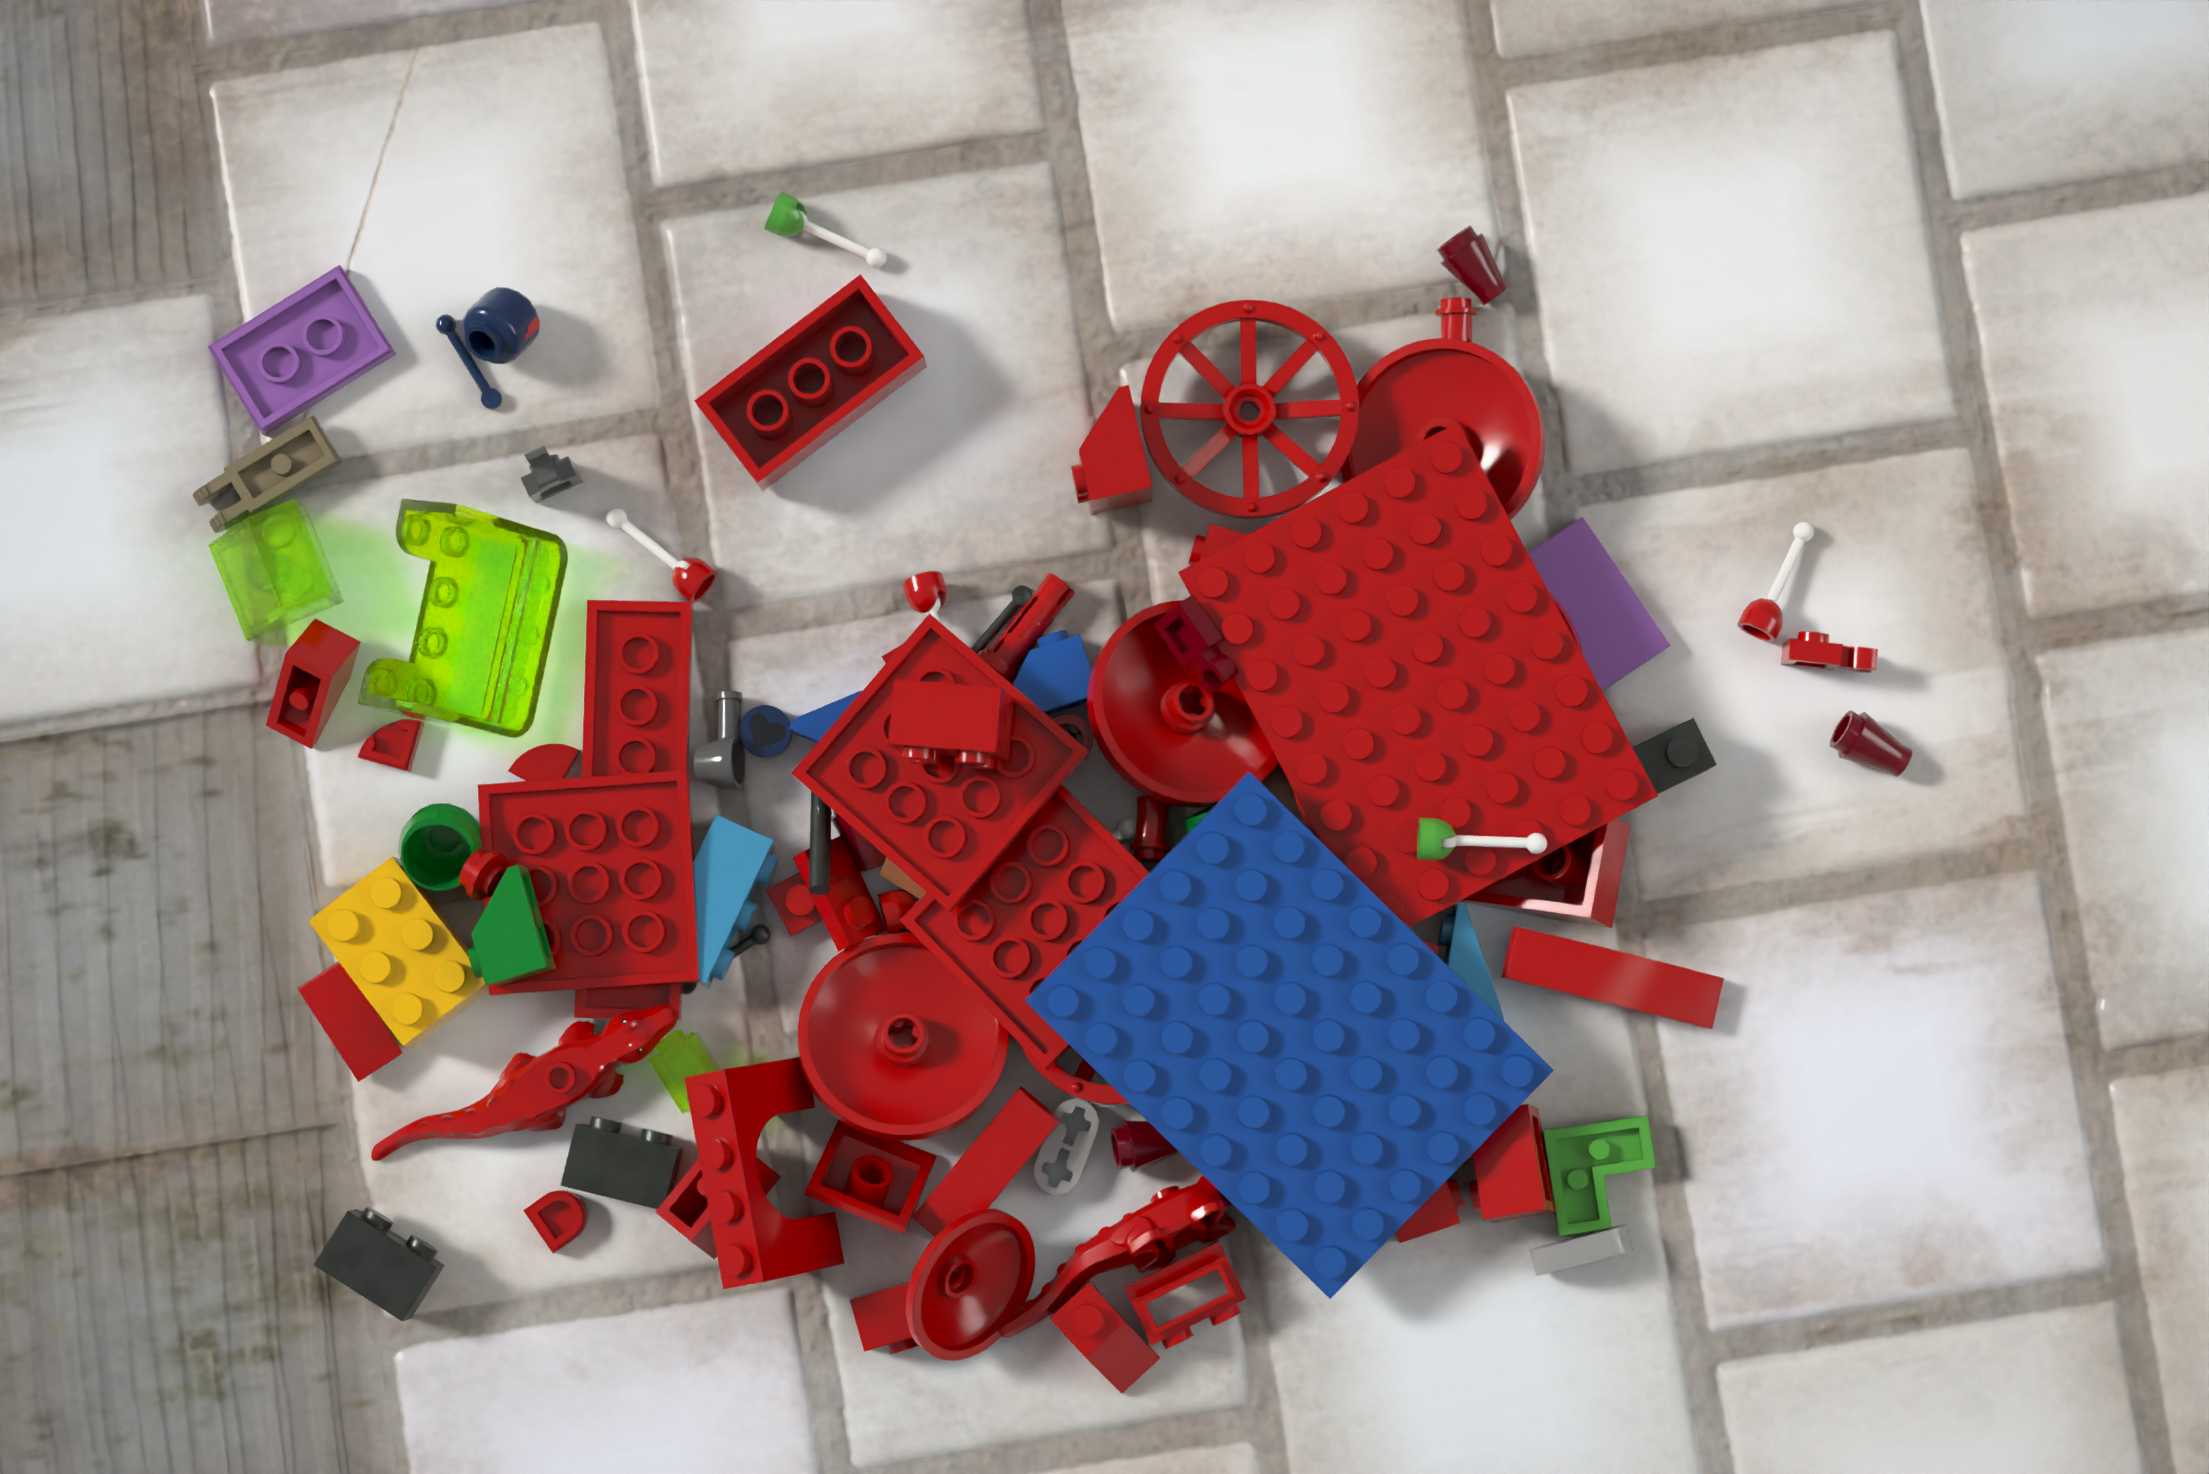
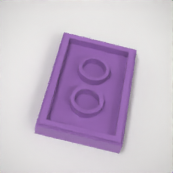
M341 265L333 268L208 346L251 418L264 436L396 355L393 347Z
M1583 517L1528 552L1548 591L1561 603L1574 623L1580 638L1583 656L1602 691L1670 646Z

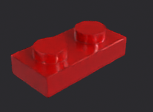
M840 836L831 839L830 892L825 895L811 894L839 952L864 939L880 934L887 930V927ZM810 848L793 857L808 890Z

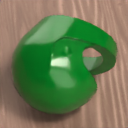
M450 803L430 804L419 809L404 825L400 834L398 854L406 874L419 886L432 891H447L461 886L459 877L465 862L474 852L482 848L479 825L474 816L466 809Z

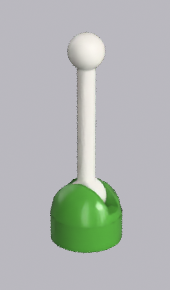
M780 192L764 228L771 233L787 238L795 236L804 230L865 258L868 265L872 268L882 267L887 260L886 253L881 248L868 249L809 222L804 205L796 198L784 192Z
M1419 818L1417 858L1424 861L1444 859L1452 852L1455 846L1527 848L1533 854H1540L1546 849L1547 840L1540 833H1532L1527 838L1456 835L1451 825L1444 820Z

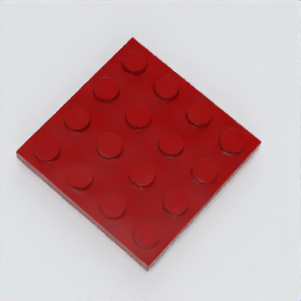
M929 613L791 774L946 910L952 913L1090 752ZM894 679L1003 688L1014 698L1009 762L995 761L994 770L962 767V763L955 762V757L942 756V762L939 766L914 764L909 762L910 759L902 758V752L888 744Z
M676 770L478 785L481 849L487 852L498 851L506 857V869L515 865L528 868L556 969L497 987L488 986L489 995L700 981L690 771ZM490 896L484 899V910L491 899Z
M1062 785L952 913L926 893L900 921L1044 1069L1049 1070L1071 1046L1025 1002V999L1133 890L1149 871Z

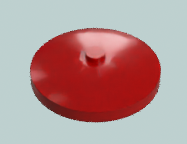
M1435 338L1417 341L1391 352L1372 366L1357 384L1359 395L1357 433L1351 452L1341 469L1344 483L1458 422L1509 519L1512 520L1530 498L1541 474L1546 447L1545 426L1540 405L1533 390L1521 373L1508 361L1489 349L1469 341Z
M1183 600L1160 603L1148 607L1126 620L1101 648L1092 667L1088 683L1087 708L1093 735L1104 757L1112 768L1132 787L1155 800L1170 805L1190 808L1215 806L1248 771L1261 782L1279 762L1234 677L1225 681L1226 684L1210 693L1202 686L1197 670L1192 663L1184 668L1181 666L1154 627V624Z
M889 933L873 936L847 947L834 956L821 969L809 986L801 1006L798 1021L797 1045L802 1071L811 1090L821 1104L833 1116L849 1127L873 1137L894 1141H911L934 1137L952 1130L972 1117L995 1090L1003 1073L1009 1044V1032L912 933Z

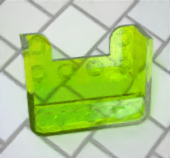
M402 499L396 524V539L400 548L406 554L430 561L409 662L387 657L374 660L364 673L358 704L418 720L498 736L516 738L524 735L532 726L537 709L567 568L568 553L565 543L556 534L463 505Z

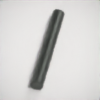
M811 791L809 892L814 895H825L830 892L831 808Z

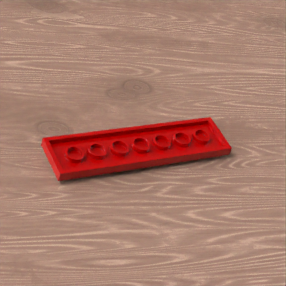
M587 600L582 777L676 770L689 771L693 634L692 602ZM682 983L575 990L574 1018L613 1019L625 1012L644 1010L665 1004L671 1006L677 1016V1020H681Z

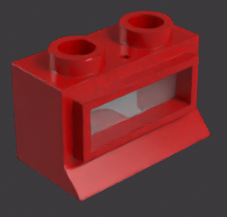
M1218 1240L1183 1259H1178L1165 1265L1162 1269L1136 1282L1132 1281L1123 1286L1150 1344L1153 1345L1161 1341L1165 1349L1194 1336L1190 1326L1208 1317L1212 1326H1215L1238 1315L1241 1311L1237 1303L1247 1299Z

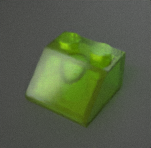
M295 498L244 519L208 545L247 641L344 602L307 507Z

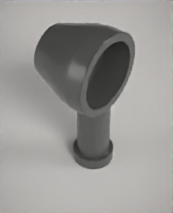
M719 691L716 693V702L719 703L718 740L695 750L693 757L694 774L696 780L722 789H741L745 779V754L739 738V711L742 693L738 691Z

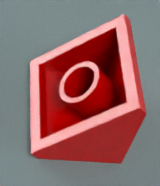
M838 1119L804 1195L904 1234L908 1231L912 1216L915 1213L937 1156L901 1141L881 1139L864 1134Z

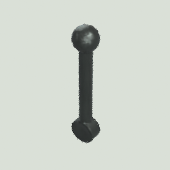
M1020 585L1013 590L1012 601L970 648L976 654L983 650L1018 608L1023 607L1033 595L1029 587Z
M763 924L754 926L750 936L729 949L735 952L734 958L755 944H766L771 938L770 929ZM699 981L682 982V993H692Z

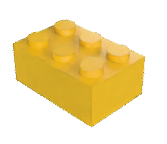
M390 857L308 920L404 1047L416 1046L489 989L485 985L484 978L477 979L473 973L468 956L469 946L425 888L409 878L399 858Z

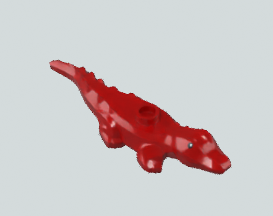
M665 1004L644 1010L629 1011L614 1017L606 1024L604 1030L597 1035L593 1031L595 1027L593 1023L580 1020L574 1022L559 1038L557 1046L538 1057L522 1052L515 1054L501 1073L499 1081L484 1098L460 1110L426 1116L402 1127L373 1147L371 1158L373 1161H379L400 1147L418 1140L433 1138L481 1139L511 1131L559 1129L563 1126L566 1109L587 1097L592 1099L604 1098L620 1091L624 1083V1075L618 1074L615 1068L623 1064L636 1063L648 1056L659 1041L676 1025L677 1016L671 1006Z
M1201 1176L1197 1183L1182 1189L1178 1186H1170L1160 1190L1152 1196L1150 1204L1134 1213L1123 1215L1122 1220L1111 1227L1105 1226L1101 1228L1096 1236L1086 1243L1079 1244L1069 1260L1058 1266L1056 1276L1051 1282L1042 1287L1041 1293L1035 1299L1027 1301L1023 1309L1016 1315L1006 1318L1005 1323L998 1330L1002 1338L1012 1337L1045 1319L1063 1305L1085 1282L1098 1274L1134 1264L1139 1273H1144L1167 1265L1176 1257V1250L1197 1240L1205 1244L1228 1235L1236 1227L1234 1219L1229 1217L1226 1212L1232 1203L1204 1176Z

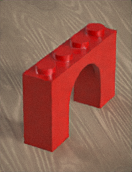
M799 1057L685 1077L684 1080L723 1289L762 1283L845 1264L835 1212L798 1219L788 1218L771 1205L758 1177L756 1164L757 1144L766 1123L778 1115L815 1108L813 1092L802 1071Z

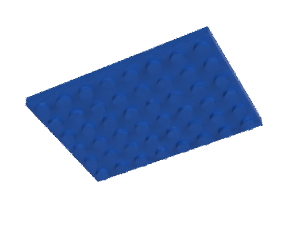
M1249 771L1025 999V1002L1329 1299L1348 1282L1554 1071Z

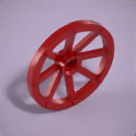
M1263 300L1230 301L1217 304L1194 314L1182 322L1162 342L1152 358L1143 382L1140 405L1141 427L1144 441L1155 466L1164 479L1184 498L1207 511L1222 516L1241 519L1267 518L1281 515L1306 504L1319 495L1338 475L1351 452L1359 422V395L1355 376L1343 350L1335 339L1316 321L1291 307ZM1256 321L1281 326L1305 339L1300 347L1262 387L1256 383ZM1240 322L1241 385L1235 387L1191 341L1215 327ZM1318 352L1327 363L1334 377L1339 399L1274 403L1276 395ZM1180 354L1225 400V404L1159 402L1164 378L1175 358ZM1248 402L1252 403V406L1259 411L1258 417L1252 421L1244 420L1239 413L1240 409ZM1340 416L1335 442L1321 465L1273 424V420ZM1159 419L1225 421L1226 425L1181 467L1166 445ZM1237 436L1242 438L1243 498L1215 492L1194 480ZM1263 436L1307 475L1308 478L1285 492L1259 498L1258 437Z

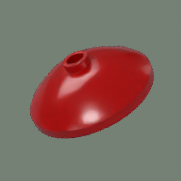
M998 1209L972 1211L945 1226L925 1247L912 1271L906 1297L908 1328L915 1342L923 1350L942 1360H963L986 1350L1001 1338L998 1330L1005 1323L1006 1318L1014 1316L1022 1310L1034 1278L1035 1248L1029 1231L1021 1221Z

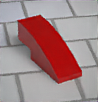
M1020 1086L914 1213L912 1218L935 1237L945 1226L959 1217L972 1211L988 1209L1061 1119L1025 1088Z

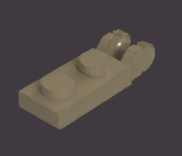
M310 416L225 467V473L203 485L192 495L198 506H202L216 501L233 487L236 489L242 500L220 511L209 521L213 531L219 533L243 521L250 514L256 515L342 463V460L317 418Z

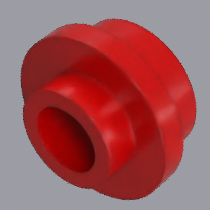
M479 849L468 858L461 870L459 882L460 885L466 888V893L469 897L476 901H481L488 896L492 897L506 871V857L498 851L487 852L484 849Z

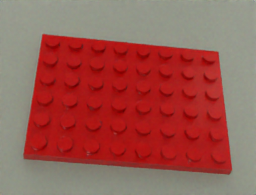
M1458 422L1178 572L1190 596L1193 595L1223 637L1216 645L1219 651L1229 657L1236 666L1238 674L1233 677L1319 840L1409 928L1658 797L1656 790ZM1419 818L1444 820L1451 825L1456 835L1527 838L1532 833H1540L1545 836L1547 847L1542 853L1533 854L1527 848L1455 846L1452 852L1444 859L1435 861L1418 860L1417 838Z

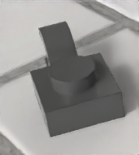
M544 445L525 454L527 461L530 463L531 473L521 477V480L529 497L535 503H539L583 482L575 463L569 456L559 459L557 454L549 455Z

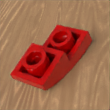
M339 961L297 988L358 1082L403 1054L373 1006Z

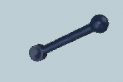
M448 314L441 315L436 320L437 330L439 333L447 335L482 392V404L490 410L497 409L502 404V395L498 390L489 386L457 334L455 319Z

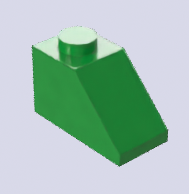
M521 865L508 867L471 933L475 947L468 949L473 973L477 979L484 978L486 986L497 987L556 969L528 868Z

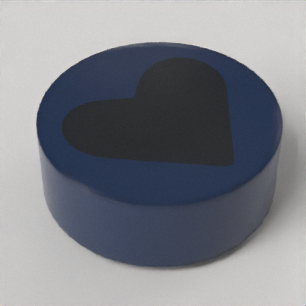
M769 705L757 706L749 710L742 718L739 727L740 740L743 746L754 756L765 759L774 758L782 754L791 743L792 732L789 730L791 723L780 709Z

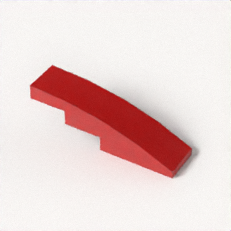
M1513 926L1501 976L1505 979L1589 1001L1601 1002L1707 1029L1713 1028L1724 981L1722 977Z

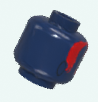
M496 287L486 292L468 309L462 320V331L468 349L478 359L493 364H507L515 360L534 342L540 331V320L535 307L526 296L507 287Z

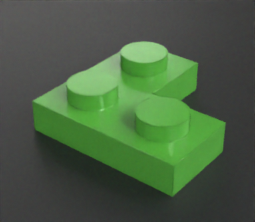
M1648 1115L1542 1131L1558 1236L1612 1228L1604 1175L1656 1168Z

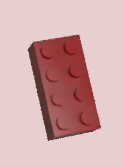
M860 274L694 400V402L763 492L925 369L927 364L924 355Z

